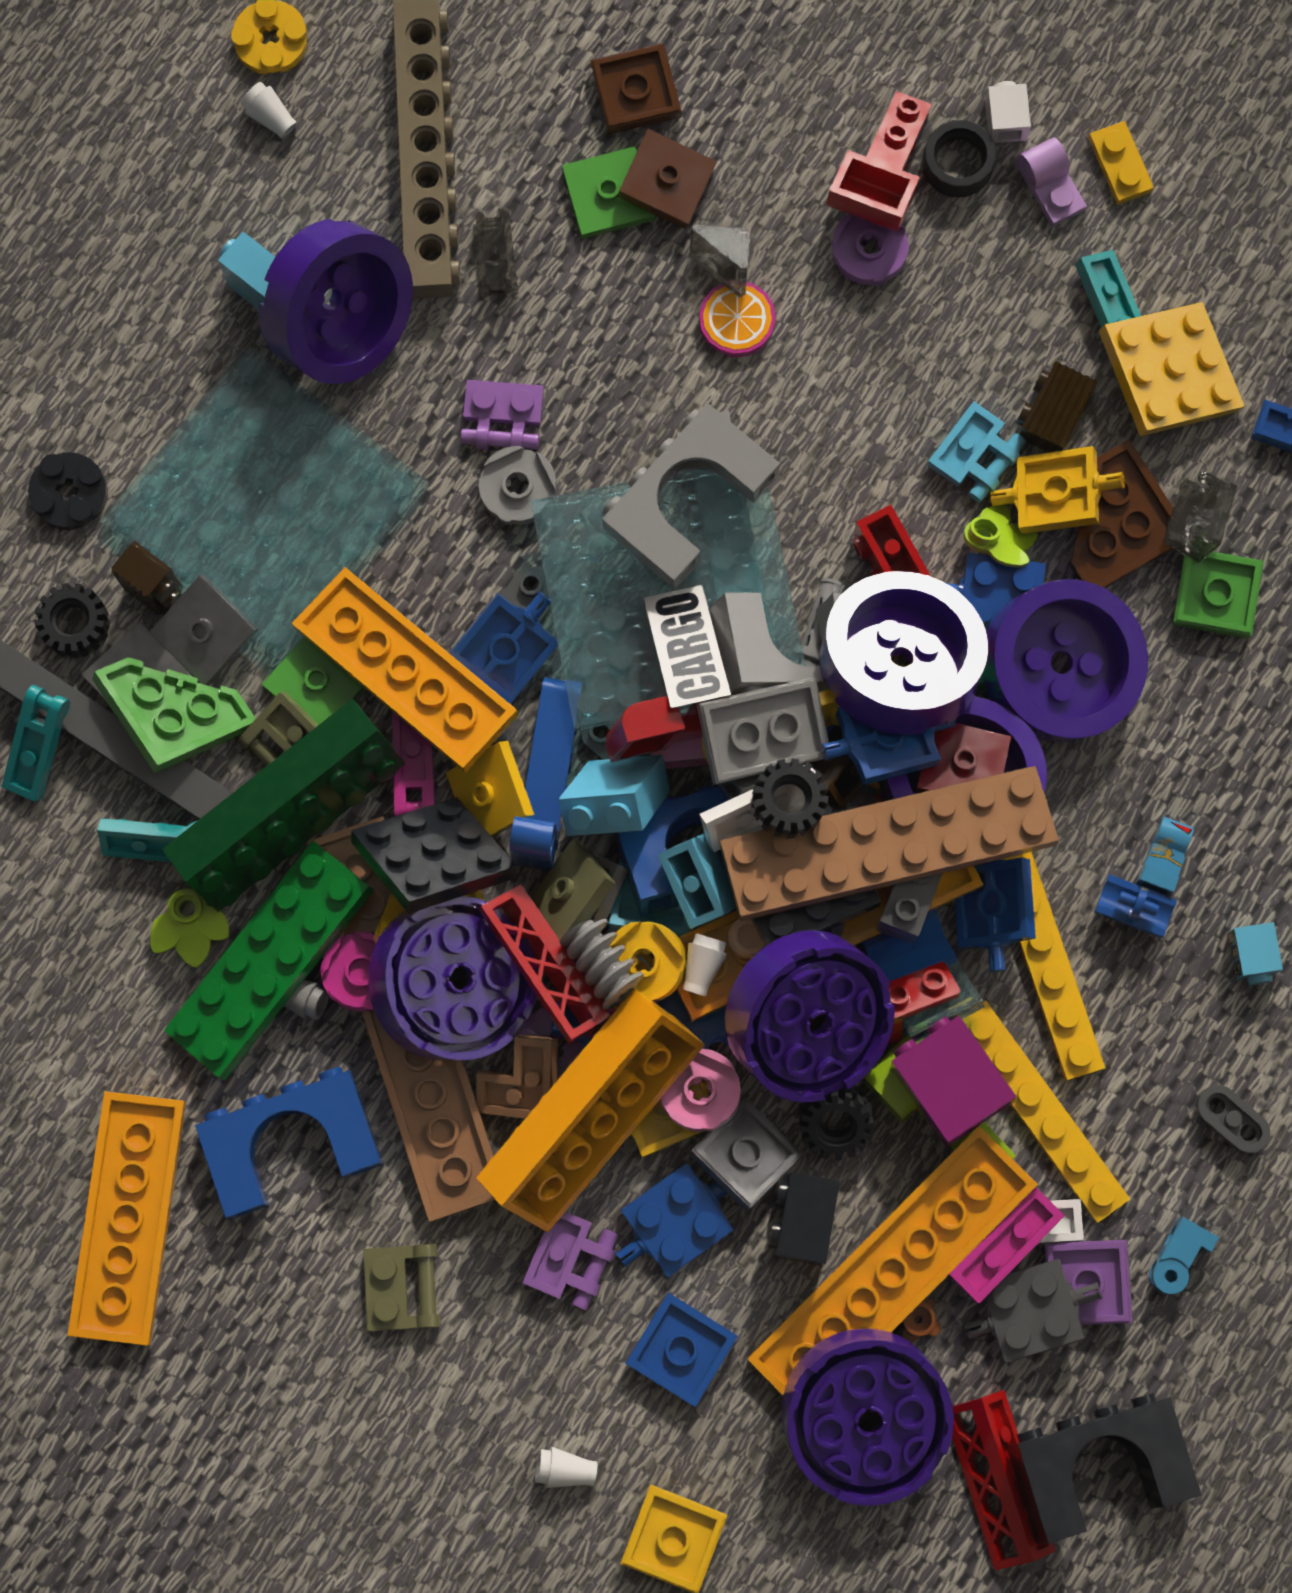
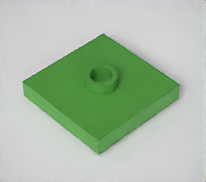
M635 146L562 165V171L582 239L655 220L654 214L617 197L637 153Z
M1186 547L1183 554L1172 625L1250 639L1253 632L1264 561Z
M305 637L262 683V686L274 697L280 692H287L318 725L352 698L355 700L365 689Z

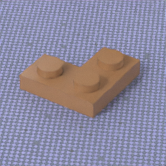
M530 1035L514 1037L513 1073L487 1070L477 1073L476 1103L479 1112L525 1119L557 1081L558 1039Z

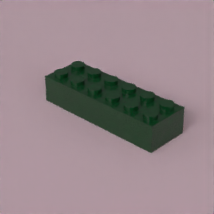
M352 698L162 850L183 880L219 912L224 907L235 903L240 895L253 884L265 879L272 869L287 857L298 853L303 845L316 834L328 829L334 823V820L350 807L361 803L369 792L382 782L391 779L397 770L406 763Z

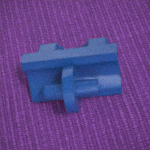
M1109 874L1094 913L1162 939L1166 933L1177 900Z

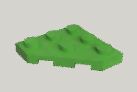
M130 657L95 671L92 678L154 773L243 734L256 719L235 689L222 685L220 689L198 683V678L170 669H167L166 673L145 667L143 666V661Z

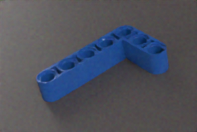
M544 677L525 786L535 815L530 818L514 817L509 853L516 866L550 871L555 865V850H558L562 825L560 824L561 809L558 799L568 787L566 785L567 776L571 770L574 752L573 740L574 735L577 733L580 715L579 703L580 697H583L584 683Z

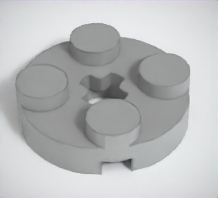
M511 446L497 451L488 458L479 478L478 487L481 501L485 509L493 517L505 525H525L535 522L548 512L555 502L557 484L553 467L545 456L537 451L535 453L531 450H524V447ZM517 477L520 482L527 480L529 485L524 487V493L518 495L516 492L510 493L507 490L512 486V478Z

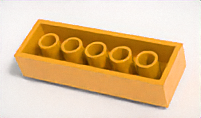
M634 988L602 1028L595 1033L582 1052L567 1067L566 1071L551 1089L540 1099L539 1103L525 1120L514 1130L500 1150L488 1161L476 1179L502 1207L548 1233L702 1050L705 1044L679 1019Z

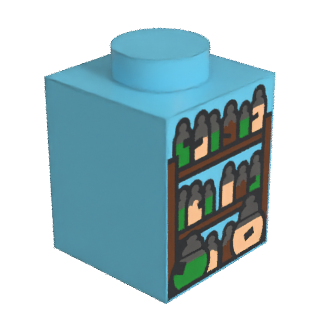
M1274 922L1234 928L1228 933L1236 980L1248 979L1249 986L1273 982L1272 975H1276L1283 970Z

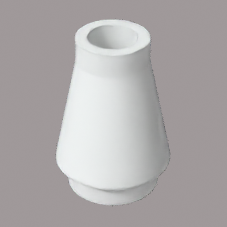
M262 82L253 86L240 103L246 109V115L276 133L281 139H284L297 125V122L291 117L271 86L266 87Z
M695 933L693 943L688 942L683 990L703 996L707 995L708 988L727 956V953H724L726 942Z
M552 1446L549 1450H539L535 1470L536 1483L544 1484L545 1488L594 1486L597 1475V1461L587 1460Z

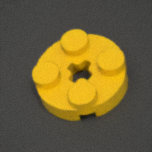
M257 0L256 3L251 4L240 13L231 31V38L239 60L248 69L259 74L289 71L302 60L307 51L308 32L303 17L293 6L282 1ZM276 30L279 41L277 43L269 41L266 45L263 44L264 37L262 33Z
M649 921L631 922L616 932L617 937L610 946L611 948L621 945L625 946L626 950L619 957L620 961L630 958L634 959L635 963L628 971L630 975L639 972L636 968L640 963L637 957L639 953L643 952L645 955L653 953L655 959L652 961L653 968L650 971L646 969L640 971L644 976L637 984V990L653 1002L663 1000L671 995L678 988L686 973L687 959L684 946L679 937L666 926Z

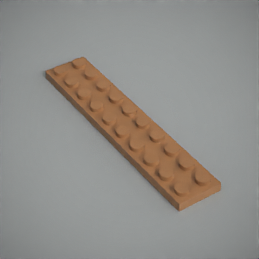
M383 816L307 842L308 846L312 841L318 843L375 889L338 938L358 931L375 933L391 895L390 890L351 843V830L384 820ZM374 1010L362 1012L428 1221L431 1223L496 1201L476 1179L488 1161L494 1157L463 1060L438 1061L417 1056L401 1047L388 1035L379 1022Z

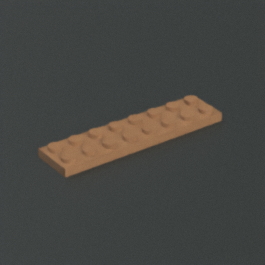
M1036 766L825 815L822 816L814 829L811 828L808 834L803 836L796 834L795 838L787 839V834H781L780 837L773 835L775 831L768 829L767 831L761 830L720 840V849L740 921L1054 847L1057 846L1059 838Z

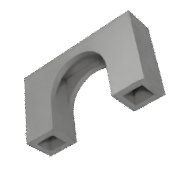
M709 403L700 412L695 409L686 417L681 425L683 431L674 440L671 438L665 440L656 451L655 457L657 459L648 469L645 467L640 468L629 482L631 488L622 498L615 496L602 512L604 515L602 518L603 529L674 590L701 562V551L674 529L662 516L658 502L665 485L674 476L684 471L693 469L708 470L720 475L754 503L780 473V463Z
M724 593L711 606L709 613L731 693L729 696L811 677L816 678L818 692L830 689L827 681H823L820 666L807 667L796 664L783 656L775 647L769 635L761 593ZM832 593L816 609L822 641L830 612L843 593Z

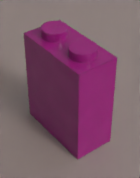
M947 1016L940 1019L927 1029V1032L930 1034L928 1037L917 1044L914 1039H911L893 1052L896 1058L891 1061V1069L946 1148L1013 1104L1016 1099L1012 1089L960 1016H957L952 1021Z

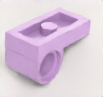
M1053 137L1019 154L1016 166L1052 228L1086 211L1087 205L1068 174L1070 169L1068 156L1057 138Z

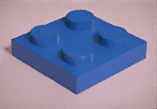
M668 1292L625 1364L696 1407L738 1335Z

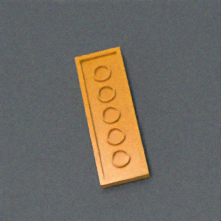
M346 567L291 623L295 630L465 773L519 716L516 708Z
M104 1091L67 1336L151 1346L186 1101Z

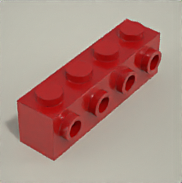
M891 504L856 522L853 534L855 538L851 539L852 545L861 560L867 558L873 569L870 576L886 572H912L931 577Z

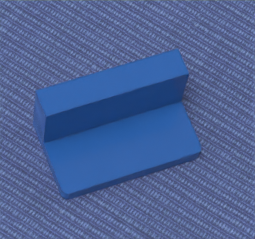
M935 909L928 911L919 937L914 945L884 933L861 943L864 954L882 969L889 982L939 962H945L947 967L957 962L956 954L944 936L940 918Z

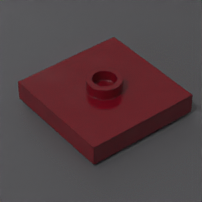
M955 723L954 728L934 732V742L941 760L938 766L920 770L915 794L1004 773L1011 736Z

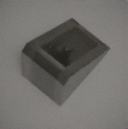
M708 225L693 226L691 228L689 257L739 298L746 295L751 229Z

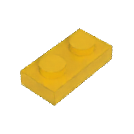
M1125 121L1089 134V142L1117 205L1153 192L1154 186Z

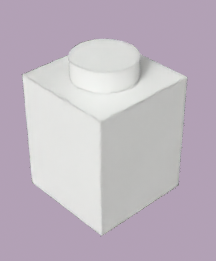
M1003 81L994 86H988L985 108L988 133L991 135L993 142L1027 141L1031 128L1027 84Z

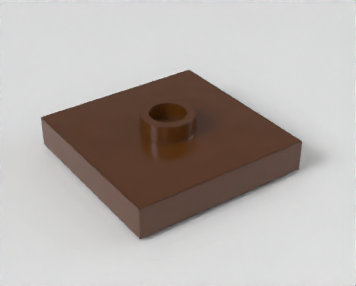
M664 43L590 60L608 134L682 117V110Z
M647 129L617 197L686 229L717 161Z

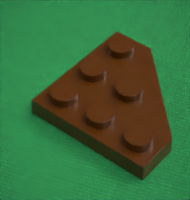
M1129 439L1097 457V471L1099 475L1123 472L1125 488L1101 492L1098 502L1099 524L1078 526L1069 563L1078 580L1094 583L1105 589L1179 547L1191 538V534Z

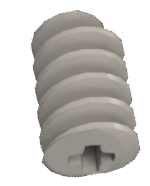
M606 919L595 922L587 920L568 930L560 938L559 943L562 946H569L567 955L571 959H578L576 963L577 970L581 973L587 972L585 982L589 986H596L594 989L595 997L605 999L603 1009L609 1010L621 1004L634 988L637 990V984L644 974L642 972L631 975L628 973L635 963L634 959L619 960V957L625 952L626 948L624 945L611 948L610 944L617 937L615 932L602 935L601 931L608 924Z

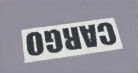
M702 585L644 597L670 707L674 708L731 695Z

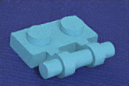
M973 401L928 460L927 466L958 488L965 478L969 476L976 484L968 495L980 503L988 492L995 491L1000 484L998 479L1006 468L1013 466L1017 462V457H1020L1019 451L1025 445L1026 440L1017 433H1013L1007 442L1002 440L998 435L1004 428L1005 423ZM989 449L995 453L996 457L989 467L985 469L977 462Z

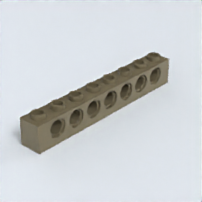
M393 0L403 253L412 274L413 299L453 297V284H460L459 261H452V248H459L457 224H450V212L457 211L456 188H449L448 176L455 175L454 152H447V140H454L452 116L446 117L445 104H452L451 81H444L443 70L451 68L449 45L442 46V34L449 33L448 11L440 10L439 0ZM419 37H428L431 39L428 43L423 45H418L414 43V41ZM421 72L433 74L427 80L415 78ZM424 107L434 109V112L428 116L417 114ZM424 143H433L436 145V147L429 152H422L418 150V148ZM428 178L438 181L431 188L420 186V183ZM429 214L440 217L433 224L421 222L422 218ZM430 250H436L441 253L440 257L433 261L422 258Z

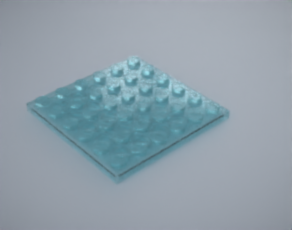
M248 345L100 522L128 545L136 541L169 566L186 590L199 575H205L259 628L251 640L282 662L304 638L294 629L291 623L344 567L354 575L360 570L429 486V483Z
M693 469L679 473L665 485L658 502L662 516L674 529L701 551V562L676 590L670 587L603 529L602 518L604 515L602 512L615 496L622 498L631 488L629 482L531 500L575 731L616 723L632 704L668 696L644 597L702 585L709 610L724 593H761L768 631L773 644L787 659L796 664L806 666L769 487L752 503L720 475L703 469ZM692 704L679 706V710L689 709Z

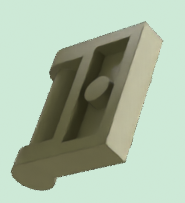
M280 692L240 736L238 743L246 751L251 750L267 766L279 756L262 739L265 732L286 751L316 728L318 724L287 692Z
M437 1244L363 1249L367 1331L441 1327V1314H436L433 1258L437 1257ZM417 1258L420 1303V1315L409 1316L406 1259Z

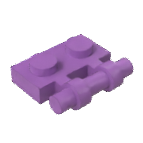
M467 380L463 418L465 421H478L477 430L462 429L461 444L476 445V449L488 450L489 446L524 447V449L538 450L539 434L525 433V425L541 426L544 386ZM491 423L513 424L512 432L490 431Z
M565 1212L548 1233L544 1231L522 1283L558 1299H561L566 1285L577 1288L578 1290L572 1305L587 1311L592 1296L597 1297L601 1288L598 1282L607 1261L611 1263L616 1251L612 1249L618 1234L603 1228L598 1242H593L586 1239L592 1223ZM581 1250L592 1255L583 1277L572 1273Z

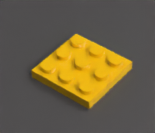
M1203 302L1105 324L1099 330L1140 436L1229 415L1245 407Z

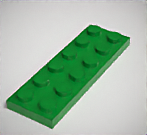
M312 841L164 1031L214 1075L225 1081L375 889L322 846Z

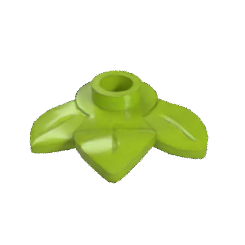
M1001 505L996 507L990 506L982 510L980 517L974 518L966 525L963 539L967 546L974 551L987 553L997 563L1016 568L1029 564V558L1025 552L1034 545L1038 533L1022 534L1018 525L1010 522L1011 514L1009 507Z
M181 889L171 896L167 905V912L157 917L153 922L150 935L152 951L157 954L176 947L178 954L186 963L194 968H198L209 955L211 940L217 941L229 938L228 920L222 911L217 912L213 907L208 906L207 902L193 889ZM186 902H192L195 905V911L190 916H184L181 913V907Z

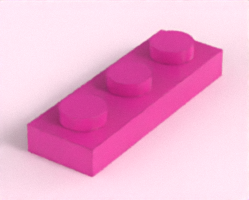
M1035 1187L949 1276L979 1304L1065 1215Z

